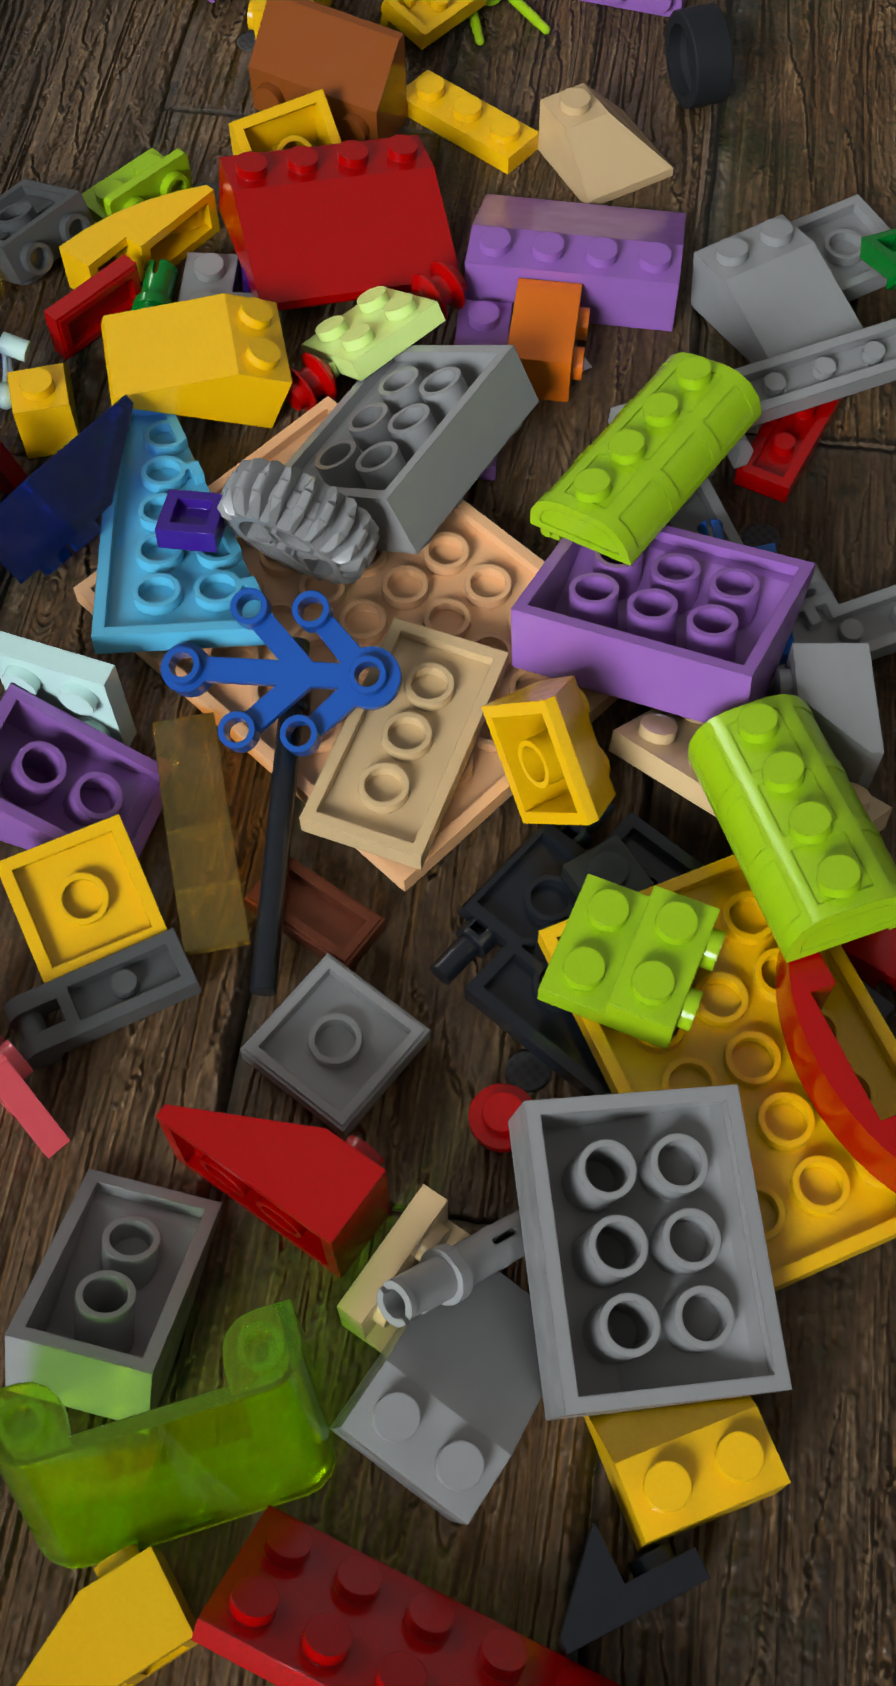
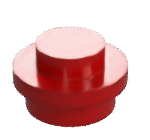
M505 1083L493 1084L482 1089L472 1100L468 1112V1124L475 1140L486 1149L494 1152H512L508 1120L524 1101L532 1100L531 1097L521 1088Z

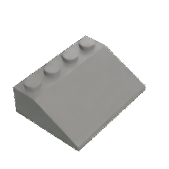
M411 345L364 380H358L287 461L285 466L290 468L297 466L302 472L310 476H318L322 482L330 486H336L343 495L354 498L357 506L367 510L372 517L371 519L379 527L378 534L380 538L375 547L376 550L418 554L431 541L433 534L451 511L462 502L463 496L482 472L491 466L494 457L510 437L521 428L523 421L537 405L539 399L514 345Z
M738 1084L524 1101L508 1120L546 1421L792 1390Z

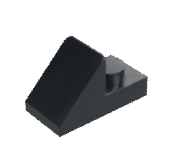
M595 1522L592 1523L587 1532L556 1641L562 1655L567 1656L710 1579L696 1548L693 1547L676 1556L669 1542L659 1546L628 1564L634 1579L624 1583Z

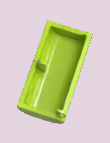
M680 352L671 355L637 395L630 399L620 410L616 418L595 441L586 447L552 488L545 492L535 503L530 512L531 524L539 527L545 537H551L558 541L562 538L568 539L631 566L761 416L762 409L757 392L740 372L725 364L692 353Z
M788 694L764 697L727 710L709 719L702 725L689 742L688 760L786 963L887 928L889 930L896 928V864L888 852L877 827L871 821L849 782L843 766L835 757L816 723L807 702L796 695Z

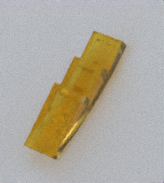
M214 712L152 722L164 820L184 952L189 956L250 945L251 939L234 838V826Z

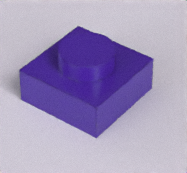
M169 489L155 527L158 548L217 553L226 527L224 518L217 509L222 498L221 493Z

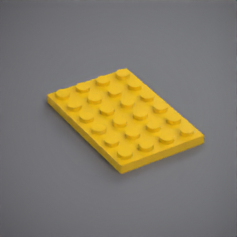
M735 855L657 884L656 886L720 909L714 928L726 932V936L713 971L699 967L692 988L703 991L704 994L690 1031L688 1032L676 1027L668 1050L573 1013L611 1093L738 1084L775 1292L895 1239L896 1193L872 1176L834 1136L815 1109L794 1069L784 1041L776 1001L775 975L777 956L780 949ZM654 886L639 892L650 896ZM568 919L538 932V944L548 964ZM838 945L821 951L819 953L836 981L821 1012L882 1121L896 1115V1039L842 946Z

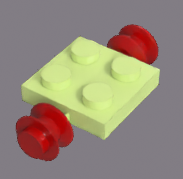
M435 260L429 266L430 278H426L418 273L412 276V294L384 286H377L362 293L357 298V305L345 314L333 316L321 322L315 329L316 334L301 344L305 351L301 355L303 368L297 372L289 366L292 384L286 396L288 403L298 412L303 409L307 412L317 405V399L321 396L324 398L329 396L336 400V378L340 374L359 381L364 380L446 321V306L449 305L456 310L462 309L466 304L464 293L467 291V286L458 269L453 265L448 264L446 266L444 263Z

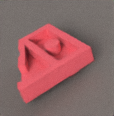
M0 1035V1103L11 1116L13 1115L35 1144L49 1159L70 1142V1139L24 1081L34 1072L31 1066L9 1040L5 1041Z

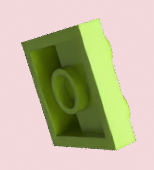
M588 873L540 983L537 999L668 1050L676 1027L689 1032L704 992L692 988L699 967L713 971L723 945L726 932L714 928L720 909L654 885L651 895L648 896Z

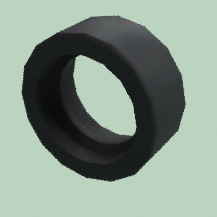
M706 3L674 10L667 23L665 53L667 71L677 101L685 109L724 102L730 94L733 82L734 58L730 31L722 10L715 3Z

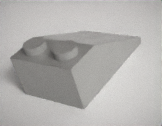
M783 214L694 252L691 306L751 363L863 329L814 241Z
M88 1169L4 1335L5 1391L149 1429L175 1363L222 1212V1203Z
M497 1271L473 1285L470 1296L454 1306H443L441 1304L407 1325L398 1328L329 1429L451 1522L468 1525L512 1456L542 1397L530 1294Z

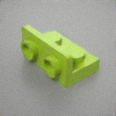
M151 148L83 192L82 196L95 223L140 202L175 191L193 188L188 155L180 148H177L164 157L154 148Z

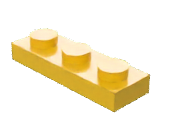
M428 69L406 86L407 117L507 175L538 150V131Z

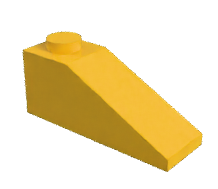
M132 1544L101 1561L94 1568L98 1579L77 1593L16 1686H135L198 1645V1643L191 1640L197 1621L164 1553L152 1546L140 1552L137 1544Z

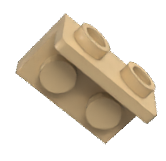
M423 1184L337 1305L342 1326L380 1353L398 1328L391 1325L383 1317L378 1307L376 1298L379 1288L384 1286L383 1283L418 1265L423 1253L436 1245L449 1244L452 1246L471 1236L448 1220L447 1199Z

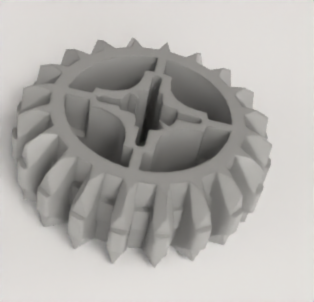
M264 458L242 460L237 469L227 479L221 491L222 498L217 509L224 518V524L230 527L233 534L243 538L248 546L258 549L264 556L273 558L280 562L282 566H288L297 570L301 575L305 573L319 581L328 580L333 584L354 583L356 579L361 578L365 568H369L377 552L375 547L380 538L378 534L379 527L371 519L372 517L368 511L358 507L354 498L340 493L336 486H330L322 482L318 476H310L302 472L297 466L290 468L278 460L269 462Z

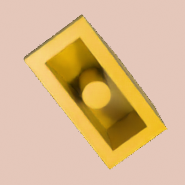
M68 362L7 372L12 412L28 459L83 450Z

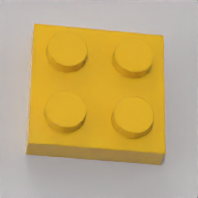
M119 814L0 861L1 881L44 984L167 931V927Z

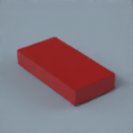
M123 254L43 311L54 350L68 360L102 335L101 321L104 315L132 310L134 298L141 293L142 288L136 262Z

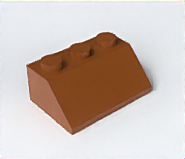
M267 0L248 66L254 109L263 111L323 89L341 141H365L394 136L407 120L404 33L311 0Z

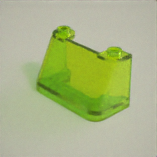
M291 1299L252 1310L239 1317L228 1329L222 1345L223 1364L228 1386L71 1435L68 1414L62 1399L47 1386L35 1382H24L0 1388V1474L40 1551L51 1562L69 1569L88 1568L99 1564L113 1553L129 1545L137 1544L139 1550H143L150 1546L162 1544L266 1510L269 1505L275 1507L309 1496L326 1484L332 1476L336 1463L335 1444L329 1429L330 1425L308 1341Z

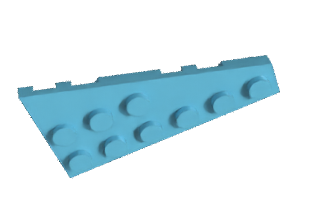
M112 406L91 631L95 654L169 650L181 643H191L200 648L266 645L254 630L242 627L231 614V600L238 591L244 588H255L259 591L261 589L255 576L250 575L242 557V550L230 527H225L217 553L158 548L155 527L169 489L210 492L205 481L204 472L199 462L195 461L188 447L187 437L176 415ZM258 600L247 602L243 607L242 616L244 618L256 616L261 609V602Z

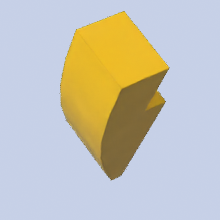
M203 185L175 191L140 202L104 218L59 246L69 287L74 290L123 254L136 262L140 281L142 282L144 279V268L149 260L155 259L156 261L154 273L158 270L160 259L168 260L175 266L187 257V252H194L220 231L214 189Z

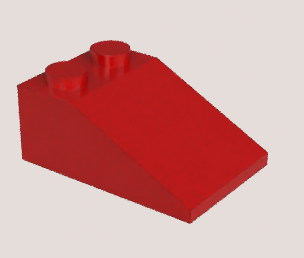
M164 1104L155 1115L177 1160L340 1279H342L391 1212L386 1170L381 1167L384 1159L372 1146L357 1136L349 1135L344 1141L327 1128Z

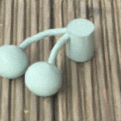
M3 332L0 337V354H2L3 377L0 383V408L4 410L12 408L7 372L13 371L11 358L26 362L31 348V341L7 332Z

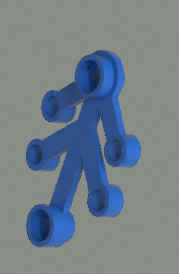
M255 588L241 589L233 596L230 604L231 614L242 627L254 630L278 660L211 657L197 645L181 643L169 649L161 662V676L164 682L172 690L184 697L200 696L207 692L213 683L274 686L245 712H230L219 722L218 736L220 741L229 749L238 753L252 750L257 745L260 734L312 689H330L335 691L308 717L305 715H293L282 724L280 740L286 749L297 756L313 754L319 748L322 737L354 709L377 710L390 704L398 695L402 685L401 668L394 656L385 649L376 646L360 648L333 617V608L326 597L320 592L313 590L302 592L295 598L292 604L293 618L303 630L317 633L340 663L313 662L273 616L270 601L261 591ZM251 600L260 601L261 609L256 616L252 618H244L242 616L243 607L247 602ZM309 604H322L323 611L318 619L314 621L303 619L304 609ZM183 658H192V671L186 676L178 677L175 671L177 663ZM375 667L379 669V679L374 685L368 687L359 685V675L365 668ZM239 722H246L249 728L246 738L240 742H232L230 739L231 728ZM299 726H309L311 730L309 741L302 746H294L291 742L292 732Z

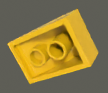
M222 293L104 315L102 318L101 330L111 406L273 428L292 384L276 302L256 297Z

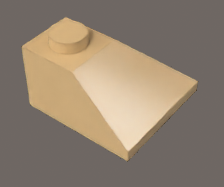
M582 83L540 99L538 150L582 203L601 205L673 176V166L620 107L586 84Z

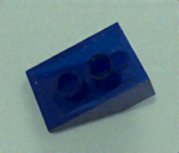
M124 395L33 472L0 503V562L20 584L38 569L48 577L72 556V553L65 547L67 544L75 552H78L102 530L94 520L113 502L134 405L127 395Z

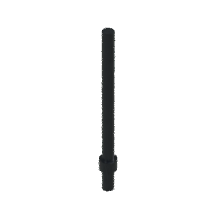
M292 637L309 656L310 642L304 638ZM312 690L278 718L250 983V993L258 996H274L277 991L299 756L294 755L283 746L280 740V728L289 717L293 715H306L310 712ZM302 726L295 728L292 732L291 742L294 746H300Z

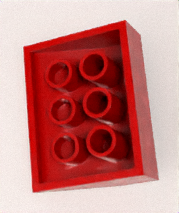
M399 134L383 139L365 141L346 140L339 144L312 147L295 146L286 150L259 153L248 151L239 155L219 157V211L241 267L243 266L253 297L276 302L278 311L357 300L362 293L377 286L410 293L412 292V276L418 273L426 278H430L429 266L435 260L444 263L446 266L448 264L453 265L460 272L435 168L419 135L408 136Z

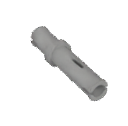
M519 1209L493 1224L485 1226L478 1232L452 1246L449 1244L436 1245L423 1253L418 1265L383 1283L384 1286L379 1288L376 1298L383 1317L391 1325L400 1328L441 1304L443 1306H454L470 1296L473 1285L497 1271L503 1270L525 1256Z

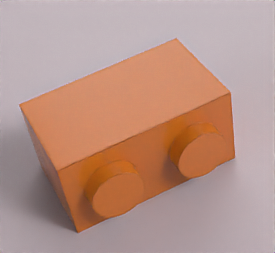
M518 278L508 345H514L538 399L568 402L571 380L582 381L585 347L576 346L577 340L587 341L591 308L580 307L582 284Z

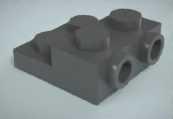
M23 179L0 195V279L19 285H28L38 281L51 269L53 262L61 257L59 246L95 224L80 191Z

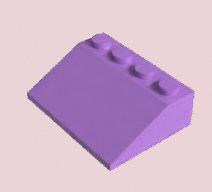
M486 194L472 224L465 259V282L467 286L465 299L512 302L513 314L518 278L582 284L580 307L591 308L589 323L672 332L681 274L686 213Z
M668 525L661 530L631 566L562 538L511 608L512 666L550 678L574 676L577 685L580 687L706 723L709 719L727 710L767 696L775 671L778 668L814 575L816 563Z

